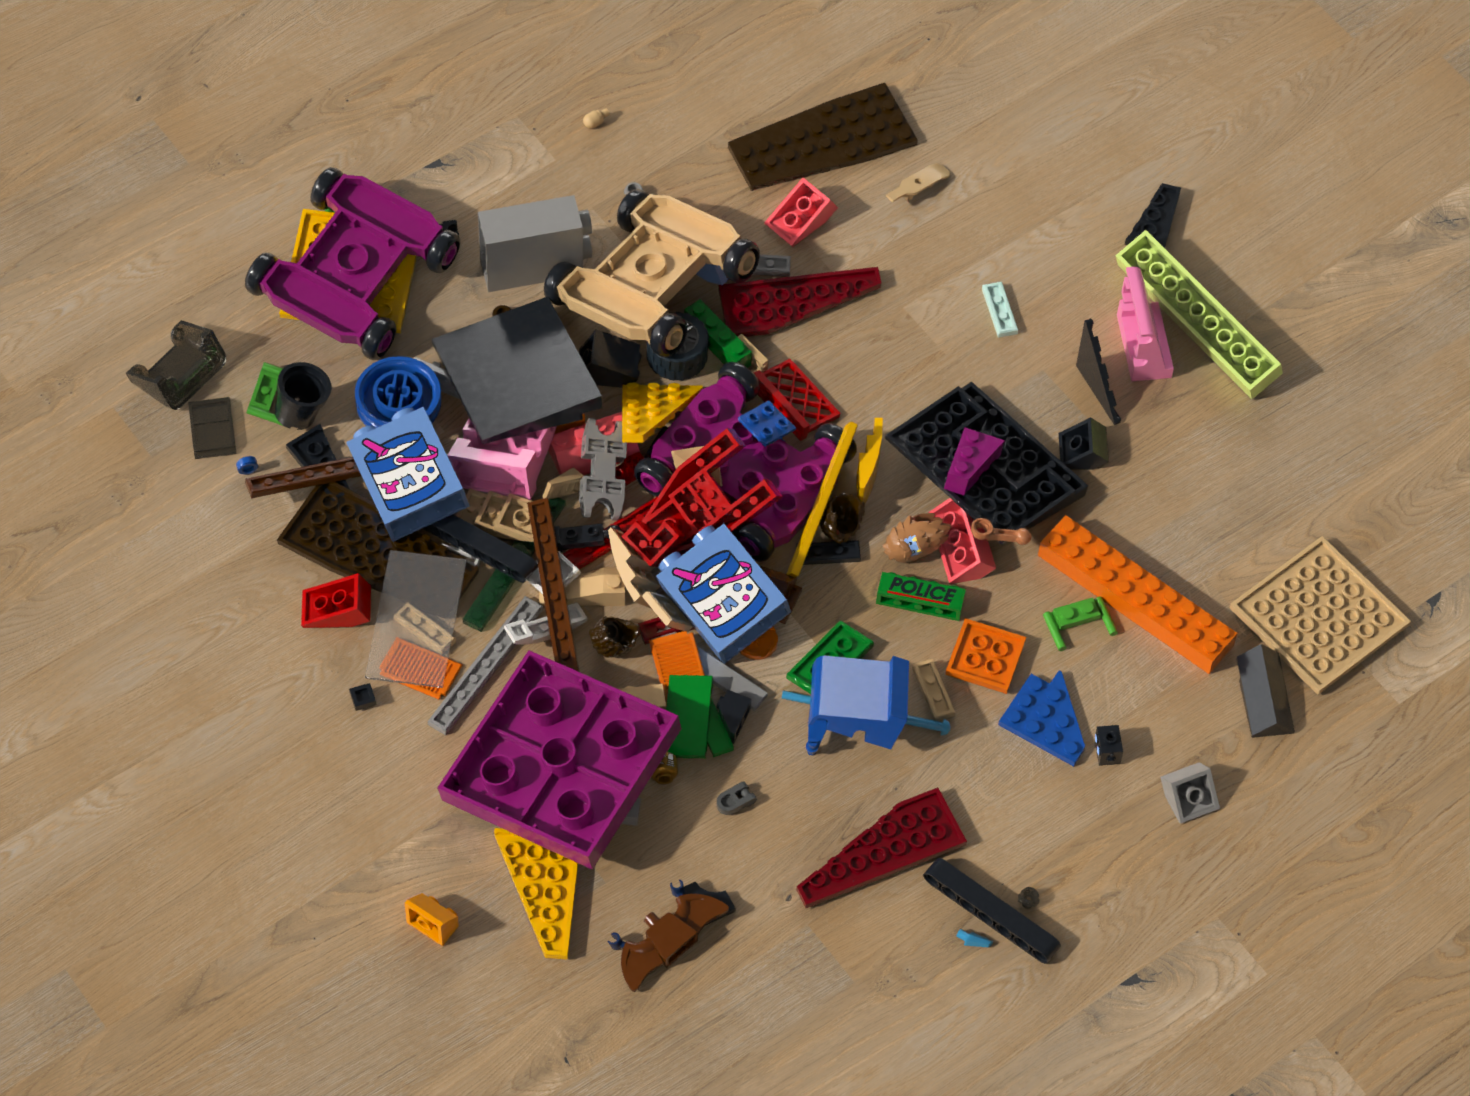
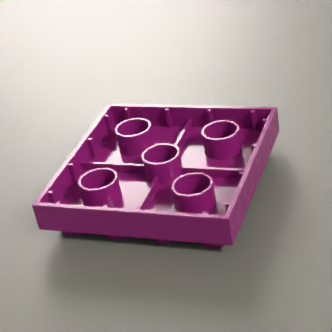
M528 650L437 789L442 801L593 870L681 731L678 715Z

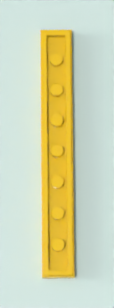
M849 422L843 429L786 573L789 576L797 577L800 574L858 427V424L854 422Z

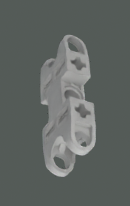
M588 418L582 437L581 458L591 459V475L583 476L580 480L579 503L583 517L590 518L592 507L596 503L604 504L607 507L611 520L618 521L625 498V480L615 479L616 462L622 463L626 459L627 443H622V421H616L614 432L611 435H604L599 431L595 418Z

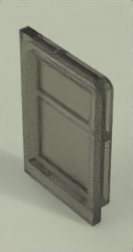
M230 397L188 402L195 459L237 454Z

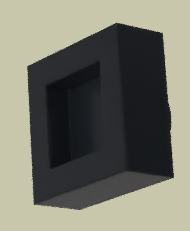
M370 683L349 689L356 711L377 705Z

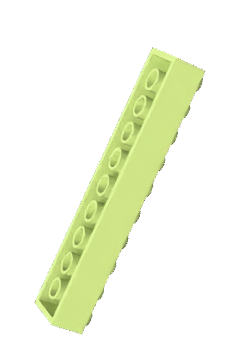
M1147 230L1115 255L1118 266L1126 274V267H1138L1141 269L1148 296L1154 302H1159L1160 308L1251 399L1255 398L1283 374L1281 363Z

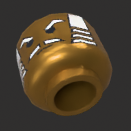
M667 751L651 778L659 784L671 783L678 775L676 756Z

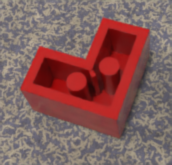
M636 521L621 537L650 567H658L686 538V535L670 521H665L655 532L644 522Z

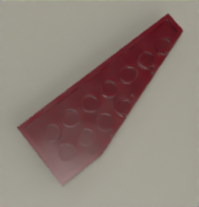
M878 267L729 283L718 285L725 325L737 337L741 334L749 337L773 333L881 288L882 282Z
M937 787L897 803L889 813L880 817L878 822L872 827L867 828L847 844L838 855L830 858L827 864L802 881L796 890L805 908H809L966 846L967 840L941 791Z

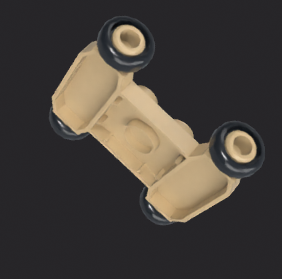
M640 189L632 190L622 199L617 212V222L620 228L631 234L596 269L581 268L566 261L556 264L545 279L544 295L550 299L551 303L557 306L566 304L570 310L631 340H647L655 354L667 358L675 355L685 342L688 330L685 319L675 313H669L668 309L664 308V306L705 264L720 266L726 278L736 283L745 282L752 276L758 266L760 250L755 242L746 238L741 239V235L737 234L731 224L668 195L648 194Z

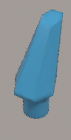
M962 929L956 935V937L965 941V946L988 948L993 944V941L974 932L969 934Z

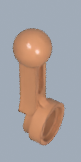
M984 518L974 520L971 526L973 536L979 540L1017 542L1020 545H1026L1031 540V533L1025 528L1018 530L993 528L992 523ZM977 528H983L986 532L980 533L977 531Z

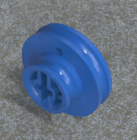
M402 356L381 359L367 367L358 378L355 387L357 413L366 426L373 425L378 428L391 422L393 415L402 409L413 408L417 410L424 407L431 423H433L441 409V387L434 371L419 360Z

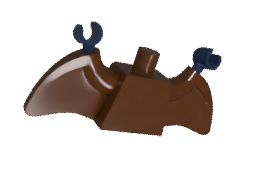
M679 880L680 887L678 888L673 887L671 882V892L673 896L677 897L678 907L674 915L668 912L660 919L654 912L649 913L645 917L644 922L650 928L645 932L646 939L640 942L628 940L624 942L620 935L615 932L611 933V935L617 941H607L613 950L623 948L621 967L629 989L632 992H636L653 970L662 965L668 968L698 942V934L707 923L729 911L728 905L716 898L703 894L683 895L685 893L683 881Z

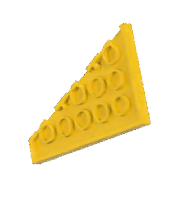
M628 383L623 385L622 443L645 442L648 437L654 434L657 427L662 428L669 420L675 418L677 411L682 412L703 389V385H680L678 383H670L668 385Z
M494 828L495 839L544 957L568 960L578 863L505 829Z

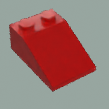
M359 573L302 591L301 626L303 628L354 627L370 622L371 585Z

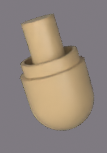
M607 108L601 111L593 110L584 116L583 123L587 128L593 129L604 122L603 118L609 116L610 113Z

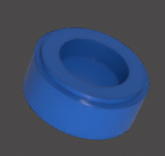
M246 456L237 461L236 467L240 474L248 475L258 469V463L255 457Z

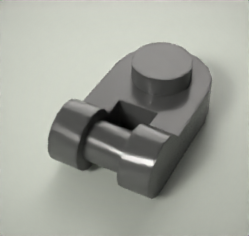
M743 781L722 792L717 797L716 807L721 814L731 815L746 806L753 805L757 801V797L754 793L749 792L748 785Z

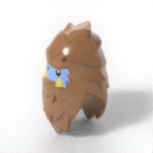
M923 513L913 517L908 516L903 523L900 521L896 528H892L886 543L882 546L885 549L884 553L889 556L890 560L895 559L900 563L916 561L919 558L926 557L928 554L938 550L941 544L948 539L949 535L947 533L951 525L942 523L943 519L934 517V513Z

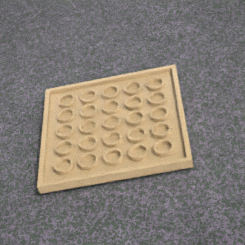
M1323 536L1233 601L1229 607L1271 649L1279 652L1280 658L1317 695L1410 626L1411 623L1391 601Z

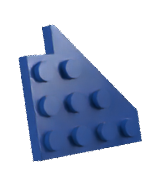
M1059 670L1051 683H1048L1031 673L999 720L998 725L1074 767L1085 750V744L1063 674Z

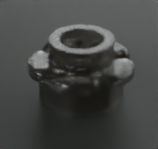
M1026 887L1021 890V894H1018V902L1022 903L1024 908L1036 907L1040 901L1038 899L1039 894L1036 889Z

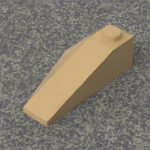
M603 567L582 573L565 587L568 605L578 603L579 606H625V585L617 567ZM539 592V604L545 606L543 594Z

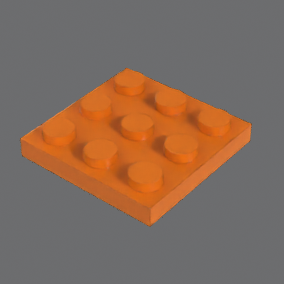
M965 618L945 675L1007 694L1025 645L1026 637Z

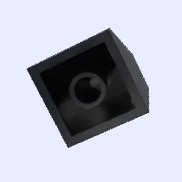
M595 329L579 348V355L596 386L623 388V385L638 380L640 374L638 364L642 357L640 344Z

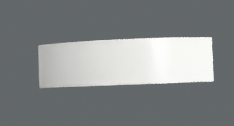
M578 603L568 605L573 630L586 622L588 618ZM547 616L527 623L522 619L504 626L514 644H534L551 639Z

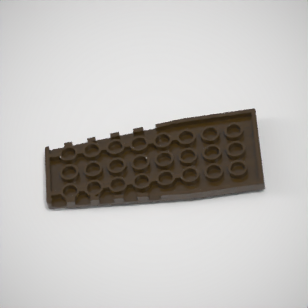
M881 83L832 99L729 141L728 149L747 185L753 191L755 187L766 184V187L773 186V182L784 180L789 182L792 181V177L800 175L808 177L811 176L812 172L821 170L824 173L830 171L832 167L839 166L844 168L864 163L915 146L918 143V139L886 83Z
M336 482L316 485L277 539L279 545L343 577L359 573L371 585V589L402 602L410 603L412 606L442 619L448 618L479 573L477 565L475 567L465 561L464 557L456 556L448 551V547L435 543L425 533L422 535L415 531L392 542L374 502ZM325 485L332 494H326L321 487ZM341 492L345 494L338 499L336 497V495Z

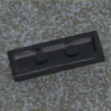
M859 540L842 543L834 541L811 543L803 565L861 562Z

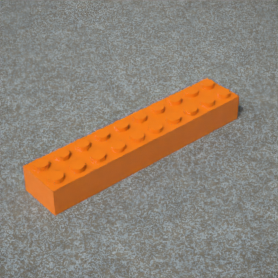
M1065 515L1040 542L1039 557L1095 596H1101L1105 603L1206 673L1210 674L1233 648L1237 632Z

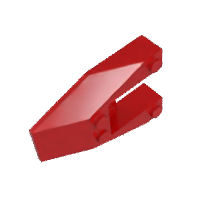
M726 428L678 466L642 520L653 532L665 521L673 522L686 535V538L671 554L694 547L693 538L707 526L711 525L716 530L722 524H725L732 533L783 497L773 482L768 479H763L733 504L720 488L711 473L746 446L734 429Z

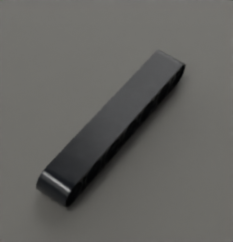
M454 514L422 528L518 582L525 583L538 568L537 562L529 555Z
M937 858L923 874L924 879L931 886L1041 963L1047 964L1061 947L1060 942L1053 935L944 859Z

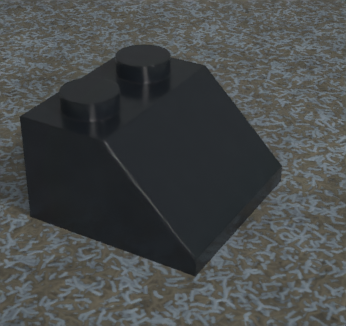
M1090 417L1058 433L1060 461L1070 470H1093L1109 462L1107 429Z

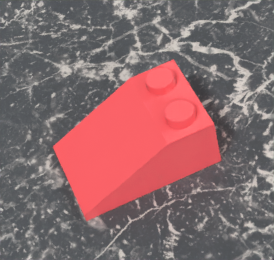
M802 178L764 224L794 247L826 223L838 207L805 178Z

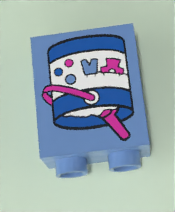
M424 407L417 410L413 408L402 409L393 415L391 422L378 428L373 425L365 426L355 432L353 439L346 442L392 542L470 507L463 487Z
M722 524L716 530L710 525L699 531L692 540L695 546L682 556L679 552L668 555L660 563L659 569L661 572L656 577L665 593L690 621L720 661L725 664L791 613V609L787 599L727 526Z

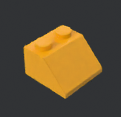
M421 893L407 899L405 902L407 923L441 946L446 943L459 927L457 913L451 908L446 909L441 906L438 900L432 896L428 897Z

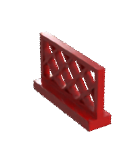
M791 359L764 372L760 370L754 372L760 384L758 396L764 402L770 401L796 427V430L792 433L800 441L806 439L808 433L818 429L821 425L840 417L841 413ZM789 367L794 373L793 375L782 373V369ZM767 377H777L778 382H771ZM781 378L792 380V386L781 384ZM795 381L804 383L806 388L794 386ZM779 389L791 391L790 396L782 395ZM793 392L805 394V398H794ZM808 395L816 396L819 402L807 400ZM792 403L803 405V410L795 409ZM806 406L818 408L817 413L806 411ZM820 409L829 410L832 414L829 416L820 414ZM804 418H814L816 422L810 425Z

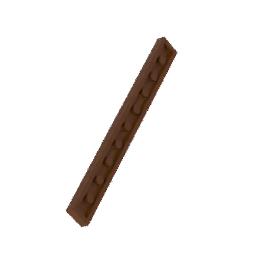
M548 498L527 502L554 660L580 672L550 501Z

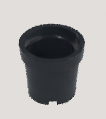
M296 362L287 365L280 372L277 382L278 396L275 405V416L283 426L303 430L313 424L319 409L325 405L332 390L331 381L321 368L306 362Z

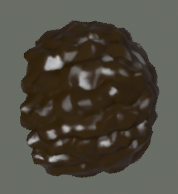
M842 493L839 496H834L828 501L820 520L822 532L825 536L834 540V542H847L860 529V523L865 513V503L856 494H849L847 496L846 493Z
M613 616L601 618L594 626V629L589 630L593 648L596 649L598 654H603L606 658L627 654L635 646L636 639L641 634L639 625Z

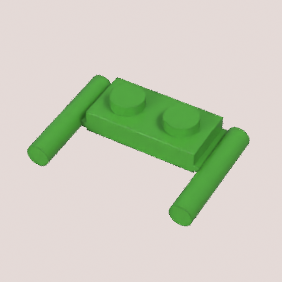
M266 362L263 363L246 412L247 414L282 425L277 420L275 414L270 413L269 410L277 390L278 376L283 368Z
M1101 596L1054 608L1053 612L1048 611L1043 614L1059 651H1064L1067 648L1059 630L1061 631L1102 618L1110 636H1115L1118 633Z

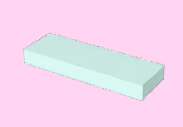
M1002 282L982 285V291L998 338L1018 334V328Z

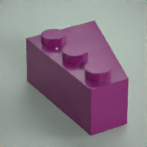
M964 428L944 489L965 495L978 481L981 474L989 469L992 462L1000 457L1005 440Z

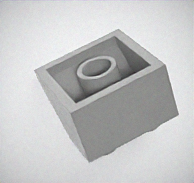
M1198 762L1160 777L1165 797L1179 823L1220 809L1211 770L1202 763Z

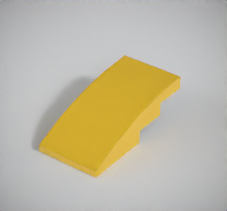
M874 418L873 435H867L865 453H859L857 497L864 503H866L871 494L877 475L882 442L883 418Z

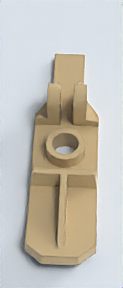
M937 163L929 165L902 180L900 187L886 194V197L892 203L902 197H905V200L909 202L917 193L928 187L931 188L940 180L949 178L950 171Z

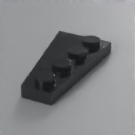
M1164 183L1160 185L1147 209L1144 210L1141 218L1126 238L1124 245L1130 244L1147 230L1164 248L1166 247L1181 187Z
M321 424L286 444V449L301 467L337 460L330 448ZM346 480L335 481L339 485L349 489ZM325 485L321 487L326 494H332ZM341 492L337 494L336 497L338 499L345 494Z

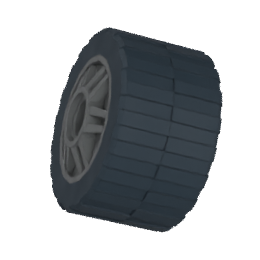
M674 312L682 316L687 323L688 331L683 346L675 355L664 358L655 354L647 341L646 357L650 368L660 377L673 381H682L693 378V376L698 375L704 369L708 359V331L703 322L689 313Z

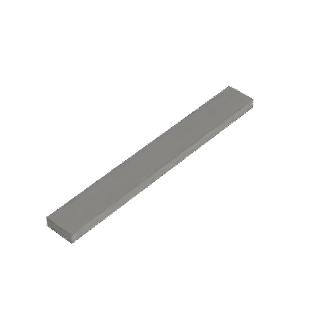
M526 596L522 599L428 720L429 726L447 735L516 644L513 643L504 626L522 619L525 623L536 620L543 611L541 604Z

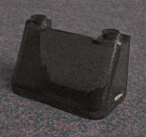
M183 320L176 324L171 331V340L174 346L149 370L143 365L136 364L126 372L131 383L164 406L173 410L180 409L226 363L225 351L213 330Z

